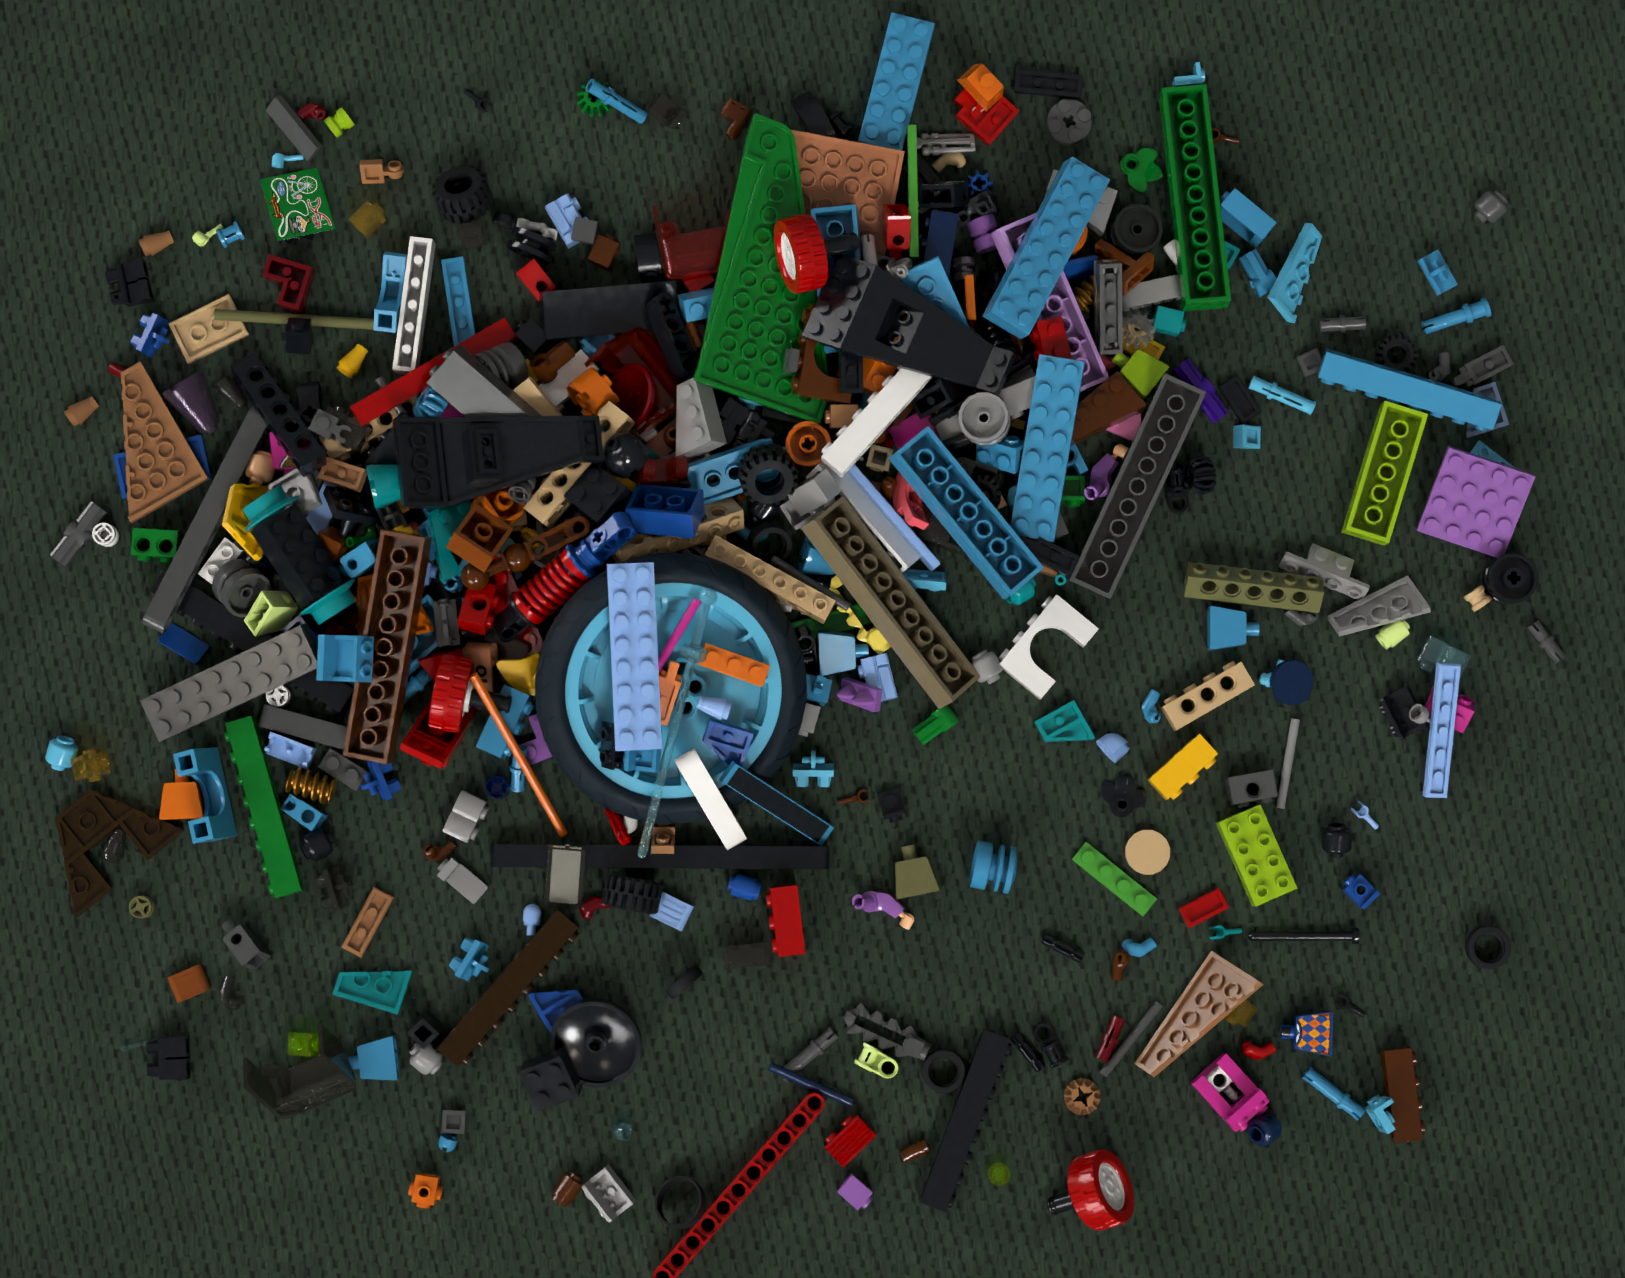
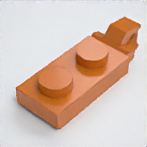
M671 659L666 671L661 669L659 675L661 724L665 726L668 725L681 685V675L677 674L680 663Z

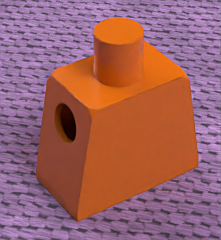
M982 63L971 66L957 80L985 111L990 109L1003 96L1004 86Z
M175 769V783H164L159 820L202 818L205 804L198 782H189V776H178Z

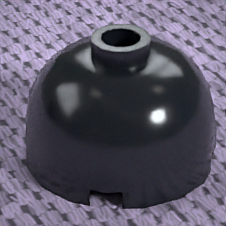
M624 431L613 435L607 441L603 450L605 465L615 476L621 479L633 476L630 473L635 469L637 471L641 470L649 455V448L646 447L647 442L632 432Z

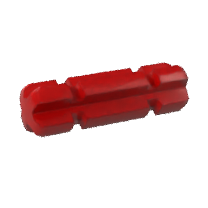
M606 808L605 814L609 818L616 838L622 846H625L631 842L627 828L620 814Z

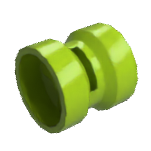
M342 107L336 111L334 118L328 116L324 119V122L336 138L343 134L342 129H351L355 126Z

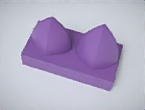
M849 677L842 678L841 688L836 692L840 698L839 700L872 712L880 711L882 689Z

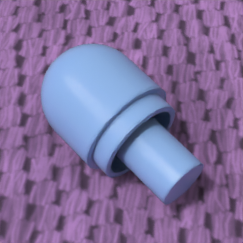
M528 904L523 910V922L527 926V936H535L536 926H540L541 909L536 904Z

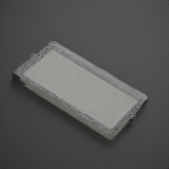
M569 844L565 846L548 845L544 906L561 907L562 910L565 908L580 909L583 898L586 848L572 847Z

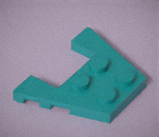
M473 499L448 508H437L428 513L432 541L435 542L437 552L435 555L436 562L440 568L439 578L441 583L461 573L451 553L452 551L446 548L455 530L471 510L470 505ZM509 537L500 551L504 552L509 545L515 542Z

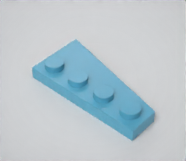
M1313 223L1304 224L1267 297L1289 323H1295L1297 315L1294 312L1296 306L1301 305L1303 296L1300 295L1303 284L1308 283L1310 277L1309 265L1314 264L1322 239V235Z

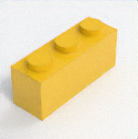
M1197 734L1157 770L1148 781L1165 800H1168L1170 797L1174 800L1183 792L1182 786L1186 783L1191 785L1199 778L1198 772L1203 767L1207 770L1216 762L1214 757L1218 753L1201 734Z

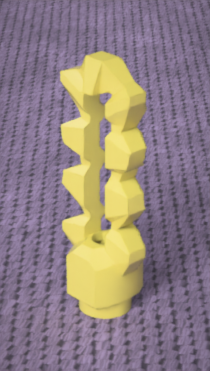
M837 575L831 579L829 590L842 597L837 588L843 585ZM839 606L836 607L840 612H847L849 614L846 619L847 624L860 628L856 636L857 639L868 643L877 655L882 654L891 647L875 625L866 632L850 607L847 611Z

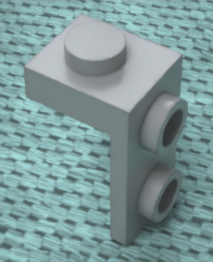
M446 858L437 868L440 871L437 876L441 880L447 881L472 904H475L488 889L484 882L455 858L450 860Z

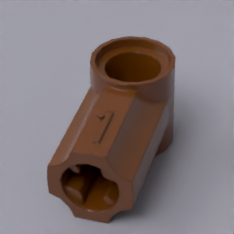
M561 340L546 354L535 356L530 361L529 366L540 383L547 384L557 377V371L575 357V352L566 341Z

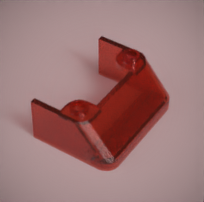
M657 205L652 206L663 270L666 277L680 279L718 272L730 211L724 216L725 226L680 234L676 223L670 221L660 223Z
M637 327L603 343L584 363L586 367H589L600 361L603 368L612 373H617L622 367L629 364H638L650 371L655 384V400L652 410L645 420L646 423L637 431L639 435L660 425L676 412L677 385L683 382L673 378L661 348L645 329Z

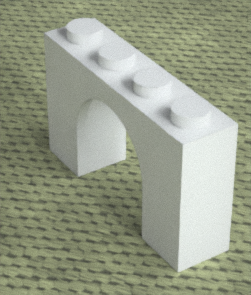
M1057 594L1054 598L1049 596L1041 605L1044 608L1041 614L1038 616L1035 613L1027 622L1030 626L1025 633L1020 631L1013 639L1015 643L1011 650L1006 648L998 658L1001 661L1000 665L1003 667V670L1039 700L1042 699L1056 681L1040 669L1031 658L1030 644L1035 634L1043 629L1055 628L1063 631L1083 648L1099 629Z

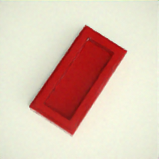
M1218 887L1178 909L1187 927L1191 928L1228 909L1229 906Z

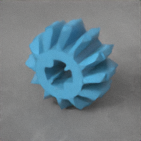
M428 386L421 392L417 402L414 404L413 414L416 418H441L448 405V401L431 386Z

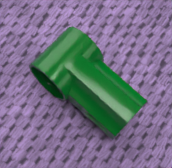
M949 705L937 709L930 714L931 716L912 729L922 745L928 743L941 732H946L960 721Z

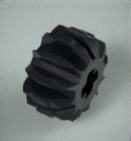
M1201 456L1188 460L1185 476L1188 489L1192 494L1205 495L1214 491L1217 477L1215 473L1216 468H1214V462L1209 457Z

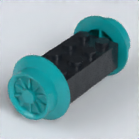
M279 485L242 509L250 521L245 532L254 529L251 531V534L301 609L318 599V601L301 611L300 615L311 614L317 624L320 625L357 601L350 590L355 580L353 578L339 586L346 581V578L297 504L292 505L300 496H288L283 487Z

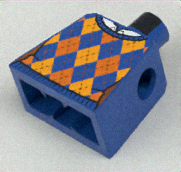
M1325 1011L1294 1015L1293 1025H1280V1038L1292 1039V1048L1332 1056L1333 1012Z

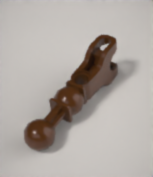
M577 516L533 537L529 543L525 541L523 542L524 544H511L504 552H499L501 557L492 561L485 572L468 563L461 571V581L466 588L476 591L483 589L488 584L491 576L507 570L509 574H512L511 571H524L531 562H535L534 559H544L563 551L569 543L576 546L579 545L582 539L587 538L591 534L590 522L583 516ZM577 527L584 528V531L581 533H575L574 529H576ZM535 543H542L545 549L542 553L536 554L532 551V546Z

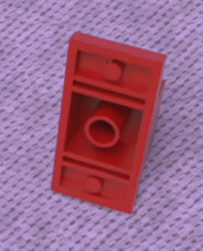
M430 699L402 741L399 750L420 759L427 766L433 765L441 769L447 766L460 746L466 729L475 717L477 709L470 706L469 711L465 713L460 732L441 731L433 729L428 725Z

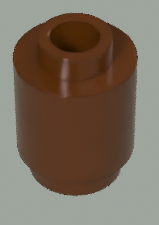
M573 1171L570 1173L565 1172L552 1190L554 1193L551 1198L564 1207L569 1203L571 1204L583 1185L581 1183L582 1178Z

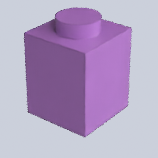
M853 1173L837 1189V1192L857 1210L861 1206L865 1209L873 1200L871 1197L873 1191Z

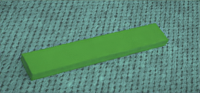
M908 125V206L911 215L909 258L913 263H919L916 125Z

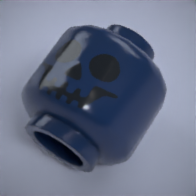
M1263 1113L1249 1122L1247 1131L1249 1138L1255 1144L1267 1146L1280 1137L1282 1128L1279 1120L1274 1115Z

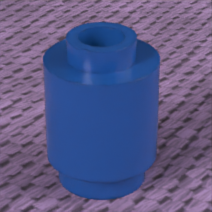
M736 873L735 877H730L727 889L731 890L730 895L749 901L751 899L757 900L762 883L757 882L755 878Z

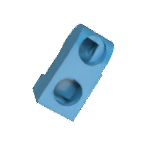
M292 793L289 794L280 808L312 832L316 828H320L328 816Z

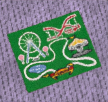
M312 168L260 179L277 241L335 229L318 169Z

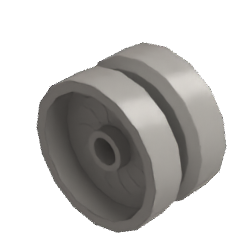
M979 392L969 396L962 403L958 413L962 432L972 443L980 446H992L1001 442L1008 434L1011 426V416L1005 403L998 396L989 392ZM985 415H987L988 420L986 422H981L980 419H984Z

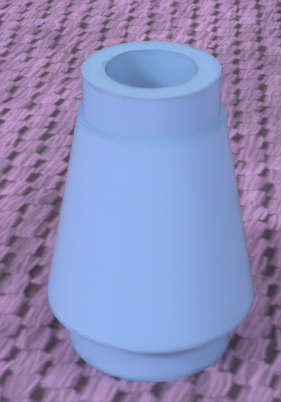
M700 695L697 709L719 720H727L732 702L727 701L728 698Z

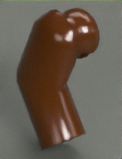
M887 476L881 482L879 493L894 509L893 493L897 481L894 477Z

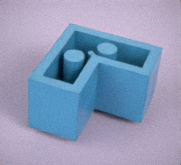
M714 287L678 295L681 316L686 322L705 319V325L707 324Z

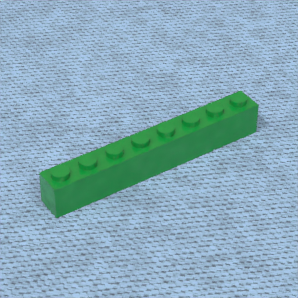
M251 715L225 723L224 735L226 741L230 742L232 746V751H230L231 760L238 767L239 772L236 773L237 781L240 786L243 785L245 791L242 798L245 807H249L251 816L248 817L251 828L255 829L258 838H255L257 850L262 851L264 859L261 860V865L264 873L269 875L270 881L267 882L271 895L274 894L275 898H281L304 891V885L283 812L280 809L281 805L256 718Z

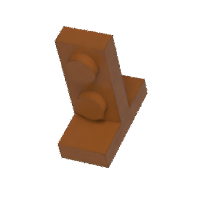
M1103 239L1095 243V255H1097L1098 260L1117 259L1122 263L1123 296L1153 271L1155 255L1148 251L1135 261L1131 256L1124 254L1114 245L1107 243Z

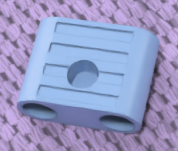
M662 891L658 913L650 914L649 916L682 931L694 907Z

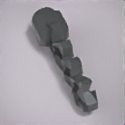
M861 1003L856 1008L848 1010L844 1016L847 1024L846 1033H863V1041L866 1042L877 1039L878 1047L882 1050L895 1046V1056L897 1057L909 1055L925 1061L932 1044L918 1037L913 1027L908 1026L901 1031L897 1020L891 1018L885 1022L883 1015L879 1011L870 1015ZM857 1016L865 1017L905 1036L903 1045H898L854 1024Z

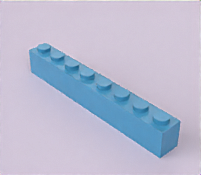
M1327 348L1318 371V378H1322L1321 382L1325 384H1342L1343 389L1356 392V389L1365 391L1364 395L1377 399L1378 396L1387 398L1386 401L1398 405L1400 402L1408 404V408L1420 412L1421 409L1428 410L1430 415L1438 418H1443L1444 415L1451 417V421L1464 425L1465 422L1474 424L1473 428L1481 431H1486L1487 428L1494 429L1502 406L1501 401Z

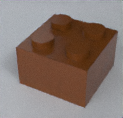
M475 503L453 533L446 548L482 572H485L506 543L514 528Z

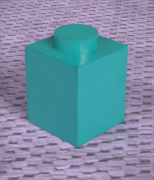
M1158 306L1155 310L1151 331L1177 337L1180 332L1185 330L1187 319L1183 318L1184 312Z

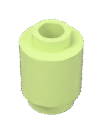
M1404 619L1385 624L1378 630L1379 633L1375 637L1387 650L1390 647L1396 646L1410 634L1408 631L1410 626Z

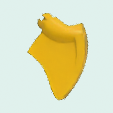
M537 652L521 659H502L496 662L500 673L512 687L525 694L535 696V677L539 660Z

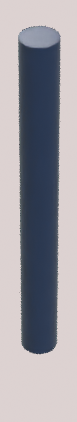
M773 1062L768 1067V1071L851 1107L853 1103V1098Z

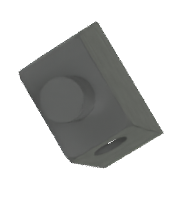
M233 918L223 923L222 928L227 933L223 937V941L243 967L255 970L272 956L248 927L241 924L238 925Z

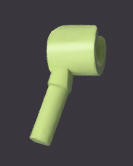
M219 224L206 234L198 230L192 236L193 242L198 246H205L209 238L217 233L216 230H222L223 226Z

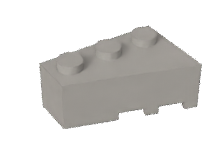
M1053 170L1045 196L1050 186L1052 185L1058 173V170ZM1106 187L1086 225L1100 237L1104 233L1118 190Z
M693 378L677 385L676 457L693 460L727 444L713 388L694 381Z

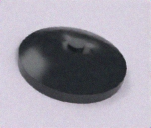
M589 998L571 1004L559 1015L551 1031L550 1049L554 1051L562 1047L566 1048L582 1085L595 1088L608 1087L621 1082L634 1070L642 1050V1037L635 1019L623 1007L609 1000Z

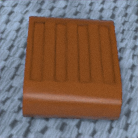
M201 964L167 978L177 1003L211 989Z

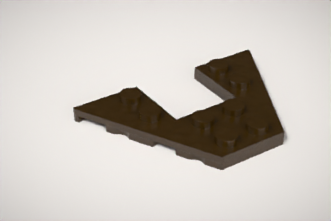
M90 789L55 817L56 826L59 830L60 846L64 856L66 876L69 881V892L74 906V916L76 918L79 917L113 889L85 853L118 826H121L147 860L151 859L182 834L184 829L164 820H159L155 816L96 790Z

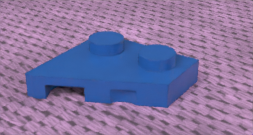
M709 718L702 741L728 765L734 761L742 767L754 732Z
M578 989L538 992L528 995L550 1033L563 1010L571 1004L584 999Z

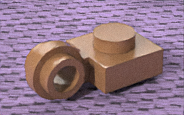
M383 159L360 160L362 184L385 183V176H389L391 179H399L404 173V166L400 161L396 160L390 161L387 167H384Z

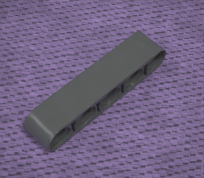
M266 704L263 705L258 726L344 750L347 733L346 726Z

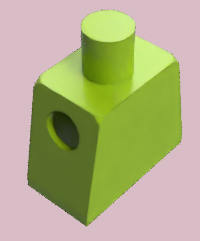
M1137 350L1131 358L1121 353L1116 354L1112 359V362L1121 368L1119 374L1142 400L1147 397L1169 369L1168 365L1141 350Z

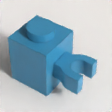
M806 674V702L824 707L829 699L832 680L819 675Z

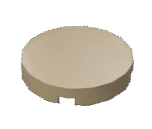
M1141 830L1134 833L1128 839L1125 846V858L1128 865L1134 871L1144 875H1152L1160 872L1167 865L1170 858V846L1167 839L1161 833L1154 830Z

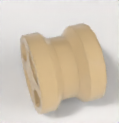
M1483 585L1478 586L1463 597L1471 603L1473 612L1493 600L1490 595L1485 593Z

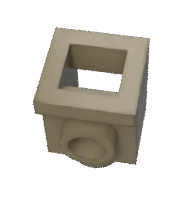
M872 444L866 467H870L871 470L877 472H888L890 466L888 458L892 455L893 449Z

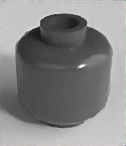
M1487 190L1474 203L1477 210L1475 215L1483 223L1486 221L1496 223L1508 211L1506 205L1508 201L1497 190L1494 192Z

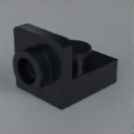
M899 788L878 793L877 797L884 820L889 819L890 823L903 820L902 815L906 814Z

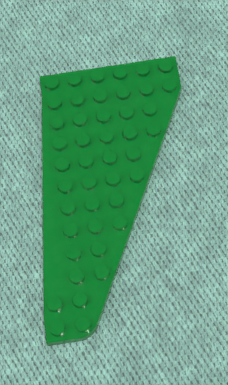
M755 113L746 136L701 353L693 380L802 420L820 424L827 402L792 395L791 380L796 372L791 374L782 372L785 350L791 348L800 349L798 336L800 331H803L802 312L806 306L816 304L818 299L816 289L808 292L793 293L787 288L779 271L774 249V227L776 222L786 217L805 214L795 138L792 131L785 124ZM817 343L814 350L816 365L821 372L829 376L824 345Z

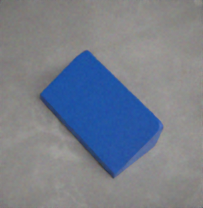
M1097 255L1068 260L1063 269L1067 280L1094 276V260H1098Z
M173 623L170 624L167 631L158 639L159 643L196 665L200 664L210 648L208 644Z

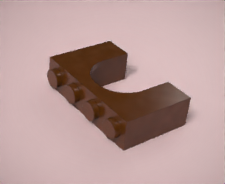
M815 304L806 306L802 312L803 331ZM800 331L798 336L800 355L798 370L791 380L792 395L840 405L850 404L852 393H839V378L827 376L820 371L814 359V350L817 343L802 337L803 331Z

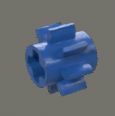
M976 171L974 177L968 175L967 179L971 182L969 184L970 196L987 190V187L993 185V182L987 181L988 173L983 176L980 175L979 171ZM976 181H980L982 189H978L977 186H974L976 184Z

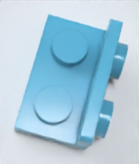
M1379 1095L1367 1101L1369 1105L1364 1108L1377 1129L1386 1134L1396 1130L1393 1126L1394 1118L1388 1110H1383L1394 1103L1393 1099L1387 1096L1380 1097Z

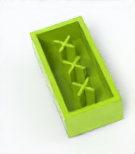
M1261 804L1216 822L1252 906H1259L1298 889Z

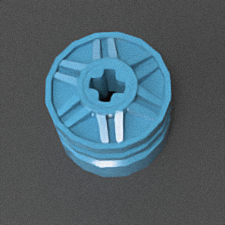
M978 840L973 856L969 887L984 890L988 880L992 881L993 892H997L1001 882L1002 893L1008 894L1016 875V847L1010 846L1008 855L1005 856V845H1001L998 853L994 854L993 843Z

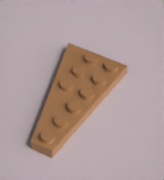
M1211 951L1134 1064L1155 1077L1264 984Z

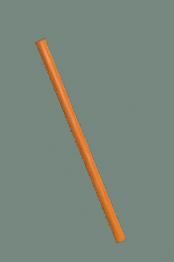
M477 672L469 676L470 680L560 837L565 836L568 833L481 678Z

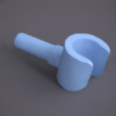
M1357 801L1361 805V809L1355 811L1351 807V811L1357 817L1364 818L1376 830L1379 825L1368 814V807L1361 801Z

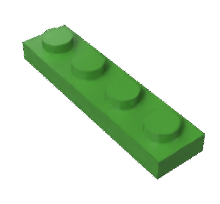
M1087 842L1082 845L1071 859L1142 917L1157 900V898Z

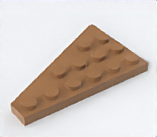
M138 362L121 372L128 519L131 523L209 479L142 362Z

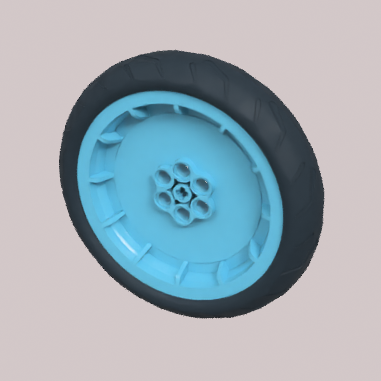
M688 553L647 554L619 564L654 562L658 656L692 599L696 598L702 602L664 664L665 671L670 659L677 662H685L687 669L684 673H677L681 675V685L668 725L661 724L662 749L660 772L625 771V764H622V768H614V770L601 767L600 752L602 751V740L600 738V730L602 728V721L610 723L614 721L607 569L581 586L554 619L543 641L536 669V711L543 737L553 758L568 779L594 802L615 813L636 820L657 824L688 823L704 820L708 817L674 759L694 748L730 810L746 801L747 798L719 780L729 765L722 761L702 741L709 718L754 732L742 767L768 783L786 761L801 728L807 701L806 668L800 643L791 622L776 600L750 576L724 562ZM704 642L769 664L770 668L763 687L698 665L697 661ZM694 680L699 681V690L696 692L689 691L690 682ZM700 695L728 698L727 701L732 702L728 719L719 720L697 709ZM684 701L691 703V708L686 713L679 710L680 704Z

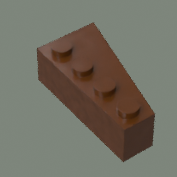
M1118 372L1114 373L1078 403L1071 446L1086 440L1092 435L1101 433L1117 423L1119 424L1134 415L1144 412L1147 404Z

